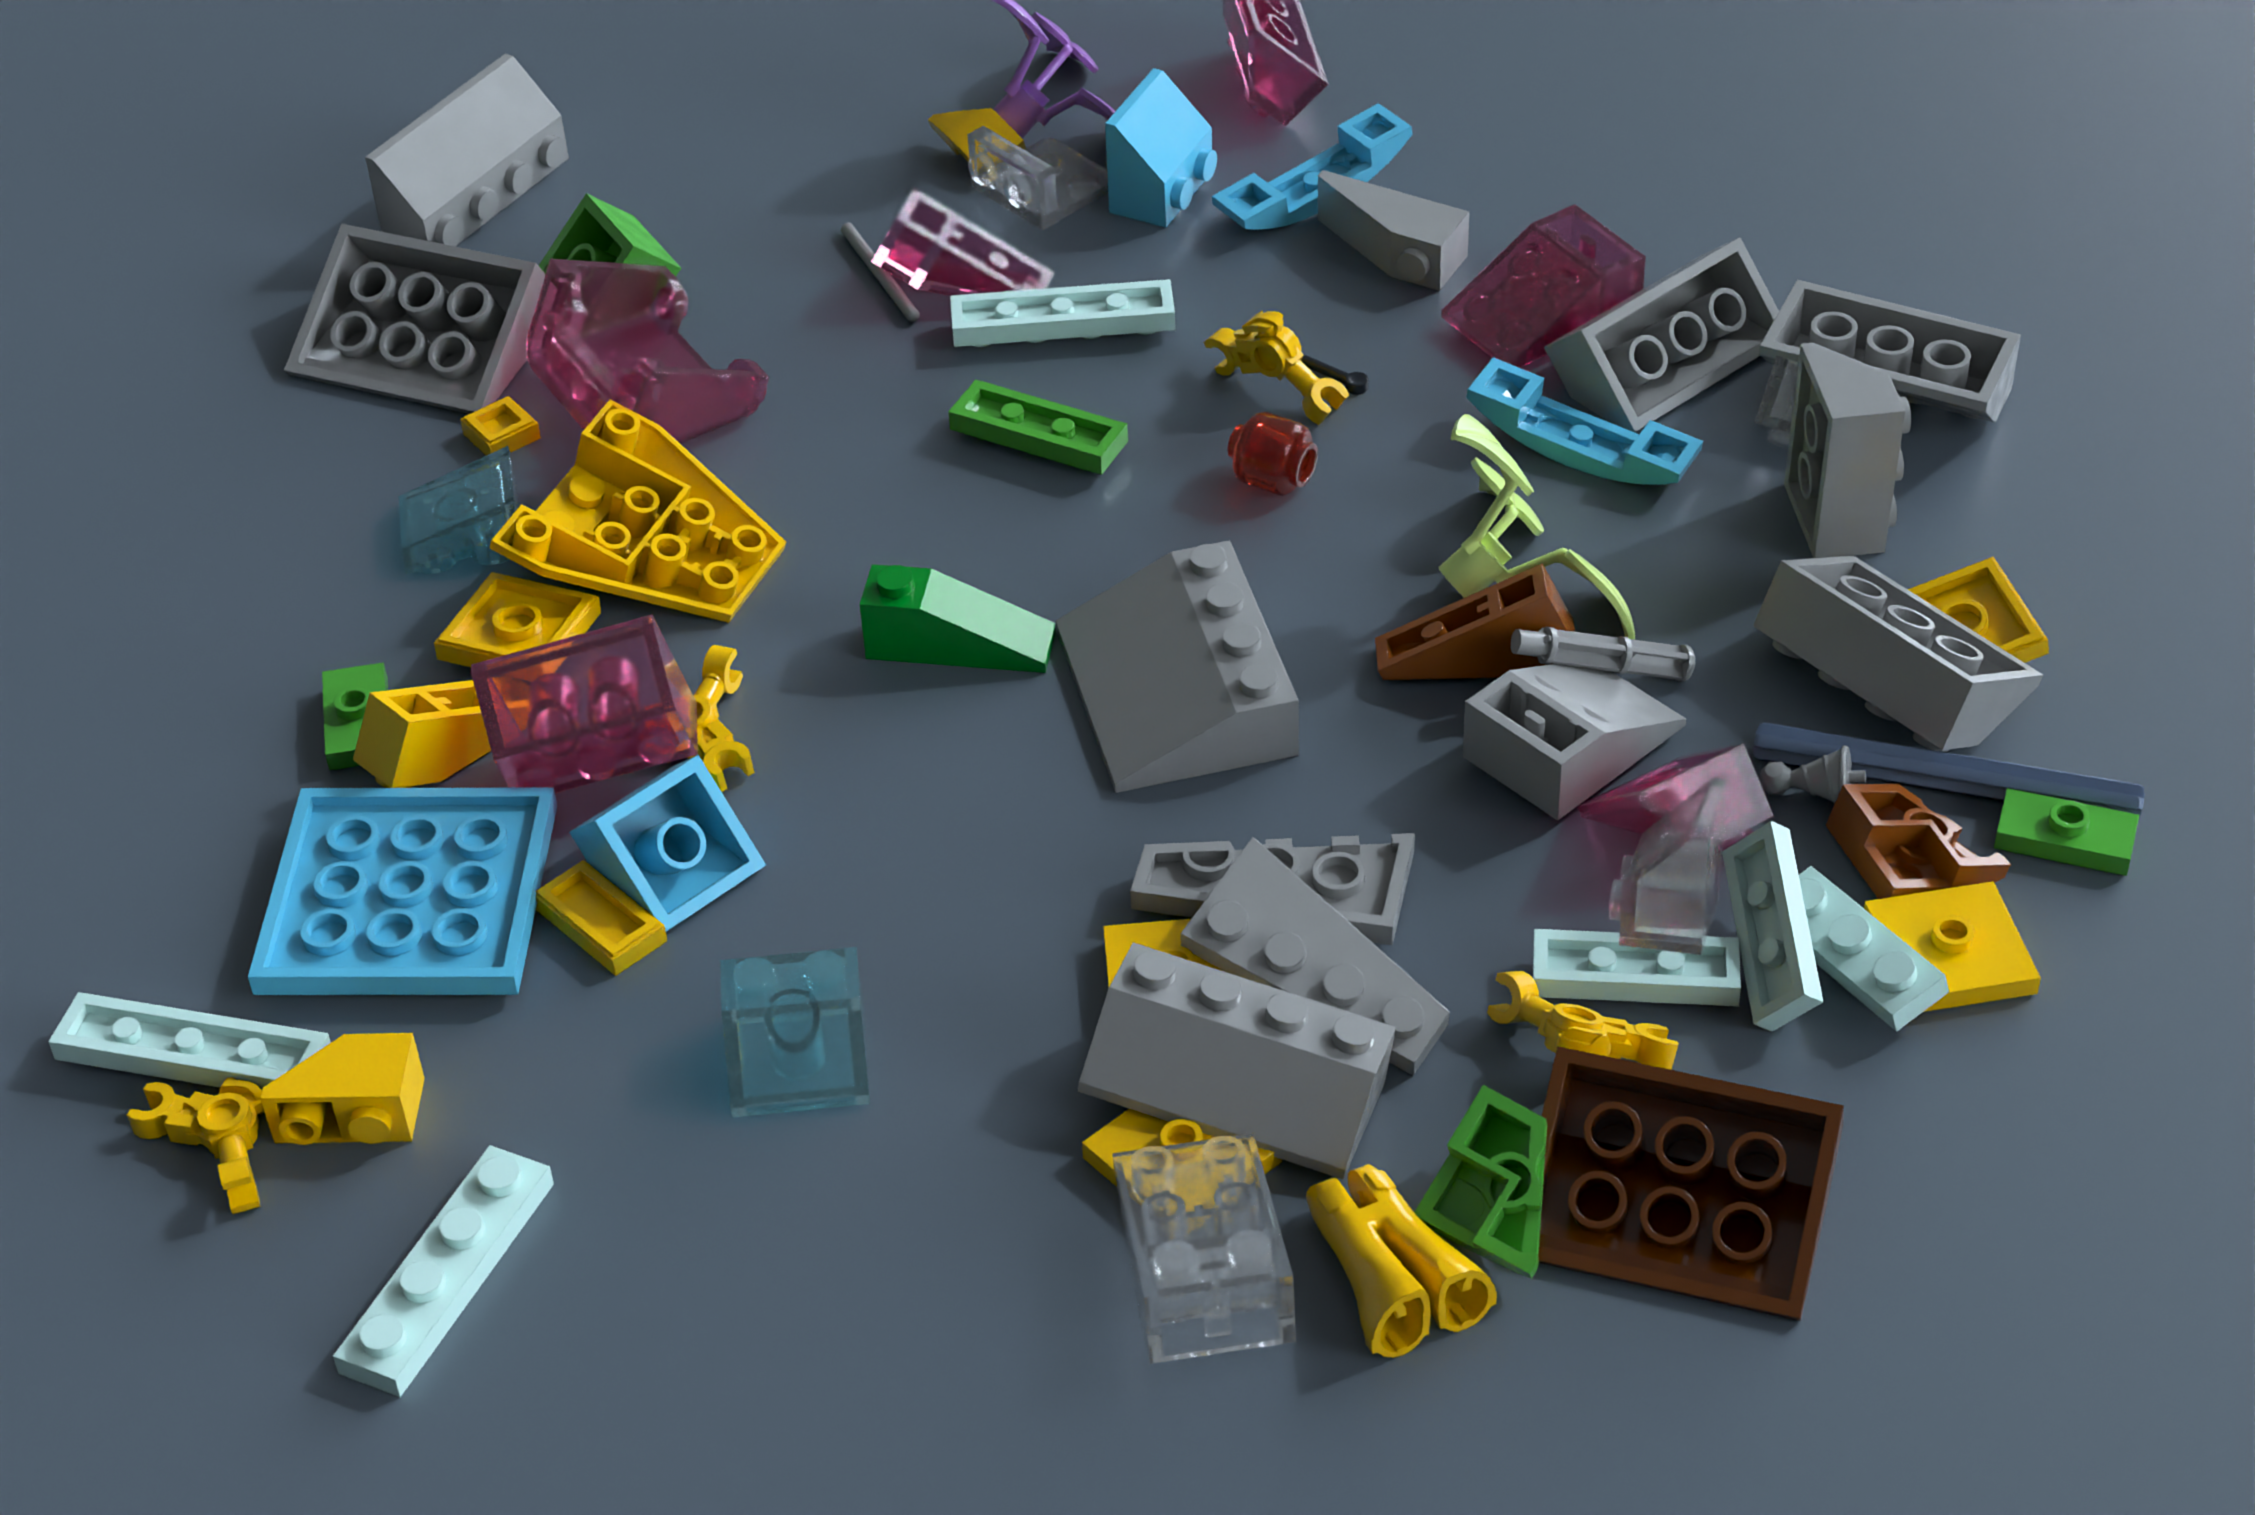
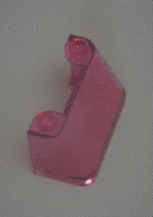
M550 259L528 330L526 355L533 372L583 430L611 399L660 425L681 444L752 415L765 398L769 376L751 359H735L729 364L727 370L712 369L680 335L678 330L688 310V297L679 280L666 266Z

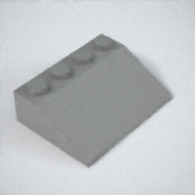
M341 224L284 371L288 375L471 414L497 401L539 345L559 291L535 262Z
M1230 540L1172 551L1055 621L1058 637L1115 793L1299 756V700Z

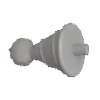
M1843 745L1841 749L1828 755H1823L1821 758L1808 764H1802L1799 768L1792 771L1783 762H1769L1760 770L1759 782L1761 788L1769 795H1783L1789 788L1797 787L1809 792L1813 796H1820L1835 804L1843 784L1866 783V771H1852L1849 747Z

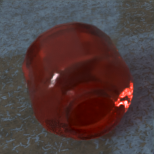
M1267 411L1252 415L1244 425H1237L1230 436L1227 447L1228 456L1233 458L1235 476L1239 481L1279 496L1292 492L1296 487H1304L1310 481L1318 460V447L1313 443L1308 427Z

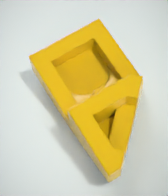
M992 108L934 114L928 119L932 129L957 156L961 154L986 182L1026 150L1024 140Z

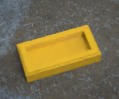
M584 860L536 890V910L615 976L668 941L664 924Z

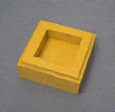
M509 396L460 419L463 435L492 462L541 438L538 422Z

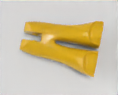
M1370 1164L1349 1171L1348 1187L1351 1197L1336 1178H1330L1312 1185L1307 1190L1306 1199L1312 1217L1323 1237L1338 1257L1355 1293L1366 1345L1372 1354L1378 1353L1384 1357L1395 1358L1412 1351L1424 1336L1429 1335L1431 1314L1440 1330L1445 1328L1449 1331L1460 1332L1474 1326L1485 1316L1490 1307L1496 1304L1497 1293L1491 1278L1474 1262L1439 1237L1414 1213L1385 1171L1378 1170Z

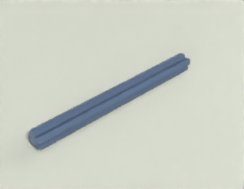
M1766 722L1759 724L1754 739V757L1761 761L1783 762L1785 765L1800 767L1802 764H1808L1846 745L1849 747L1851 754L1852 771L1865 770L1866 778L2001 801H2004L2007 788L2138 814L2139 818L2143 810L2144 787L2136 783Z

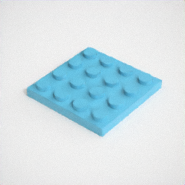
M554 787L301 788L248 974L253 995H518L537 907L536 890L541 887L558 806Z

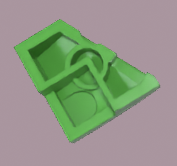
M1483 1085L1449 1140L1447 1148L1450 1154L1414 1213L1434 1232L1496 1264L1532 1279L1538 1269L1547 1136L1546 1118Z

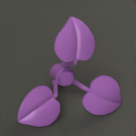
M992 0L1007 9L1017 19L1028 40V46L1011 82L1004 88L1007 94L993 109L1022 139L1038 121L1045 126L1052 117L1074 105L1083 106L1102 115L1106 120L1114 114L1115 110L1082 87L1078 92L1045 110L1044 106L1050 99L1040 90L1067 57L1083 63L1094 74L1099 68L1092 58L1079 45L1070 42L1068 35L1051 20L1037 12L1030 16L1014 0ZM1040 42L1046 45L1047 51L1058 53L1033 84L1026 79L1020 86Z

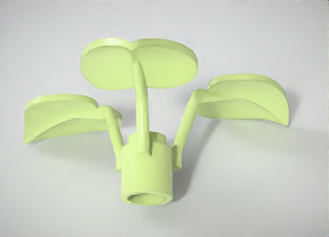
M1464 414L1454 424L1451 440L1470 445L1485 454L1499 466L1504 479L1493 468L1477 457L1471 461L1473 469L1480 477L1479 491H1484L1497 497L1472 535L1438 567L1444 577L1465 598L1488 588L1495 581L1499 583L1539 564H1543L1546 567L1554 563H1560L1592 582L1605 595L1620 618L1625 637L1635 640L1633 619L1620 592L1599 570L1571 549L1560 548L1509 570L1506 569L1504 565L1512 556L1497 539L1517 516L1536 536L1544 532V528L1534 511L1514 492L1518 486L1526 496H1530L1534 490L1518 464L1503 449L1492 433L1471 415ZM1505 506V514L1495 524V526L1490 531H1488Z

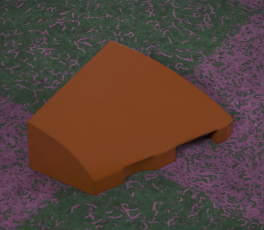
M1843 784L1826 823L1828 830L1878 899L1991 881L1995 883L2005 878L2011 865L1998 852L1989 857H1979L1957 842L1963 828L1946 816L1928 809L1920 798L1900 784Z

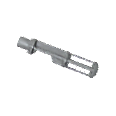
M1544 627L1538 632L1516 629L1511 637V651L1513 654L1537 657L1541 664L1567 665L1613 671L1616 674L1629 673L1675 679L1679 682L1688 680L1695 668V654L1690 646L1683 644L1680 646L1633 640L1623 636L1610 637L1557 630L1554 627Z

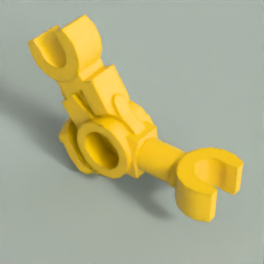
M1260 311L1246 322L1242 329L1234 331L1229 328H1220L1203 342L1206 348H1218L1226 356L1222 362L1214 367L1220 375H1230L1240 367L1242 374L1261 372L1265 376L1276 377L1279 381L1286 377L1302 393L1304 397L1302 407L1306 416L1318 425L1332 411L1322 399L1328 401L1337 410L1349 396L1347 389L1339 381L1332 378L1320 379L1301 361L1304 354L1302 353L1299 339L1293 331L1283 326V315L1280 312L1267 311L1263 313V311Z
M713 645L706 653L702 667V682L695 694L684 695L672 701L666 708L664 721L651 720L648 721L646 727L652 746L664 762L670 763L676 760L677 750L684 752L688 759L699 755L717 786L723 792L727 789L723 774L724 769L739 767L747 776L755 772L749 749L744 744L735 742L732 733L718 720V701L724 693L733 694L737 691L743 677L742 671L730 669L737 651L734 648Z
M1524 971L1497 973L1495 980L1509 988L1512 995V1004L1489 1005L1487 1014L1493 1021L1499 1024L1529 1022L1539 1028L1537 1033L1546 1037L1544 1044L1546 1048L1556 1053L1557 1046L1617 1059L1622 1057L1635 1060L1641 1064L1672 1069L1679 1043L1675 1040L1667 1039L1669 1033L1667 1027L1651 1023L1632 1025L1628 1024L1626 1020L1604 1017L1596 1011L1574 1004L1560 1003L1553 1005L1539 997L1538 987L1530 974Z
M228 1077L221 1085L218 1095L213 1096L195 1091L190 1098L175 1094L172 1087L166 1083H147L143 1090L148 1104L153 1110H129L127 1117L133 1133L144 1139L160 1138L168 1134L170 1142L195 1146L198 1144L204 1145L214 1154L215 1159H220V1164H218L220 1181L223 1190H227L232 1215L261 1207L247 1151L253 1148L258 1138L259 1118L257 1114L264 1113L260 1099L262 1090L252 1082Z

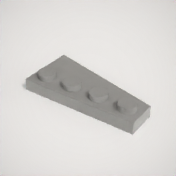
M1415 833L1391 834V843L1360 844L1359 835L1332 836L1331 846L1293 847L1292 838L1265 839L1266 844H1263L1265 848L1372 943L1393 945L1414 855ZM1230 841L1145 844L1130 890L1131 909L1192 918L1242 850H1235Z
M1254 837L1251 838L1181 932V946L1227 973L1395 1026L1396 1031L1389 1063L1411 1075L1416 1073L1448 1026L1450 1014L1448 1009Z

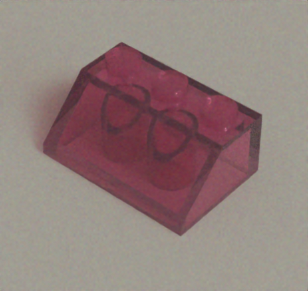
M1223 0V18L1229 34L1227 42L1235 53L1238 62L1236 71L1244 81L1247 91L1245 94L1247 103L1260 116L1266 118L1268 115H1271L1284 126H1287L1329 85L1301 2L1299 0Z
M653 615L471 664V675L493 759L509 787H554L555 793L698 755L697 702Z

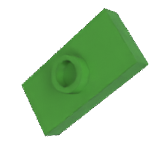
M384 662L322 671L325 756L329 770L360 766L353 760L369 693L388 690V678Z
M2007 788L1994 848L2127 876L2139 815Z

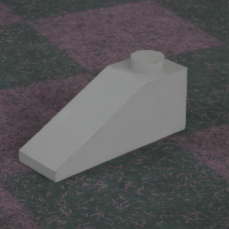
M1322 170L1318 175V220L1390 277L1440 291L1467 258L1469 211Z

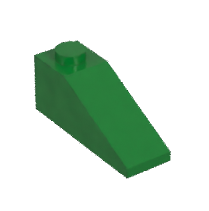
M872 564L859 604L866 659L1046 673L1056 634L1054 622L934 569Z

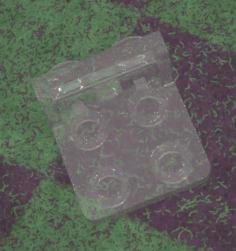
M985 126L967 134L969 148L968 167L971 174L972 188L1040 230L1056 224L1063 218L1108 193L1107 169L1054 138H1044L1023 150Z

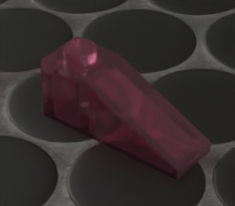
M915 188L912 190L871 261L917 290L949 296L1046 289L1055 273Z

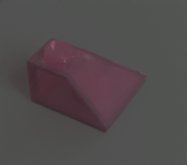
M1744 744L1678 757L1577 806L1581 818L1687 847L1715 843L1718 852L1724 851L1753 832L1752 827L1774 817Z

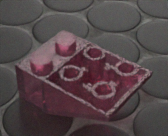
M1573 204L1531 223L1441 310V317L1490 357L1520 368L1548 355L1544 349L1545 346L1641 291L1644 287L1646 256L1576 204Z

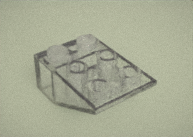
M1254 1134L1218 1136L1208 1140L1160 1147L1148 1146L1139 1150L1112 1153L1137 1307L1149 1363L1153 1364L1296 1342L1293 1274Z

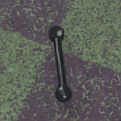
M1305 354L1301 359L1309 369L1346 384V389L1351 394L1359 395L1368 390V376L1365 373H1347Z

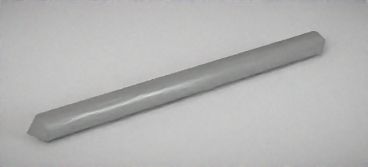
M845 223L841 227L842 234L907 320L910 322L916 321L920 316L919 311L851 223Z

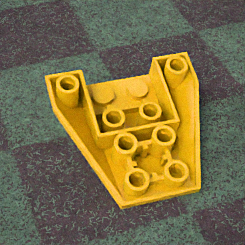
M610 399L581 433L575 465L536 511L521 504L492 538L489 548L542 577L729 623L784 551L786 541L663 427Z

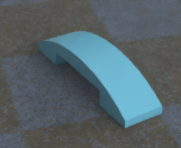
M1377 103L1337 126L1338 144L1268 183L1257 174L1252 173L1213 195L1212 203L1244 229H1273L1300 222L1318 213V175L1322 170L1368 182L1402 149L1412 136V126Z
M1496 358L1490 360L1467 390L1466 398L1492 423L1520 443L1567 467L1609 480L1645 485L1678 483L1701 451L1703 441L1652 420H1649L1641 433L1637 434L1542 396L1544 377Z

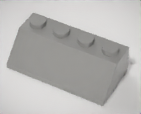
M505 53L368 154L365 159L381 232L456 247L568 160L569 157L561 114L514 56Z
M1739 237L1700 255L1545 346L1544 349L1572 399L1608 422L1636 432L1646 426L1649 420H1656L1759 357L1760 344L1779 310L1744 243Z
M1797 279L1760 344L1759 355L1772 366L1797 372L1800 345L1813 342L1889 373L1899 397H1906L1910 403L1924 404L1959 413L1968 418L1996 423L2012 390L2021 334Z
M1855 556L1781 560L1753 625L1773 639L1772 646L1777 651L1792 658L1804 659L1818 668V676L1824 682L1840 689L1853 691L1866 700L1865 707L1871 713L1887 720L1900 722L1914 732L1913 739L1917 743L1930 750L1948 752L1949 749L1978 746L2039 686L2043 674Z
M1133 942L1109 986L1080 1076L1078 1092L1168 1122L1176 1119L1191 1120L1200 1126L1204 1134L1273 1151L1274 1157L1344 1180L1384 1087L1396 1027Z

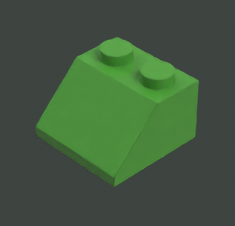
M587 193L538 265L559 291L553 312L571 333L580 339H585L652 313L663 295L668 292L673 280L681 270V267L633 215Z

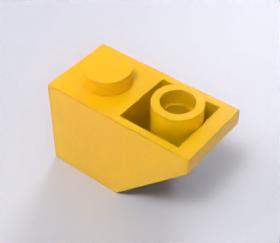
M413 1033L343 1034L263 1087L260 1099L274 1143L307 1145L312 1143L363 1142L368 1144L412 1142L425 1079Z

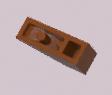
M1539 564L1376 637L1378 672L1383 680L1496 678L1509 670L1546 665L1541 664L1537 657L1513 654L1511 651L1513 632L1516 629L1538 632L1544 627H1554L1557 630L1576 632L1574 620L1544 565Z

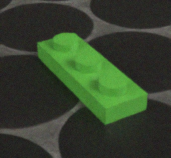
M977 379L948 411L950 430L1100 475L1105 472L1128 442L1127 423Z

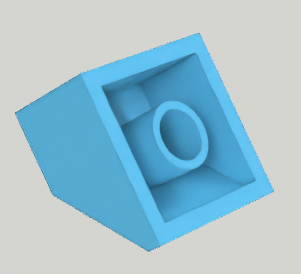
M1153 68L1105 123L1109 213L1166 228L1181 209L1185 210L1189 206L1192 196L1204 181H1209L1212 178L1216 169L1217 153L1215 150H1212V127L1165 72Z
M699 755L669 768L569 832L589 865L664 924L666 931L766 866Z

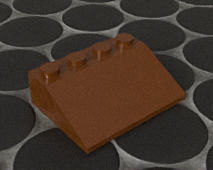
M1557 1046L1542 1117L1546 1118L1547 1136L1538 1263L1801 1321L1843 1128L1844 1105Z

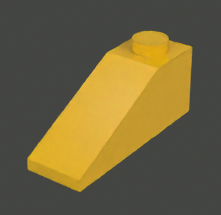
M509 676L370 692L353 760L375 776L376 782L385 788H412L417 785L442 782L550 715L554 703L523 680Z

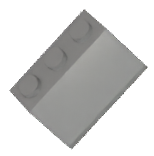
M1811 342L1800 345L1784 486L1813 558L1883 553L1886 547L1888 527H1894L1897 521V507L1893 493L1895 481H1901L1904 474V460L1900 446L1902 434L1908 433L1911 427L1909 402L1906 397H1899L1889 373Z

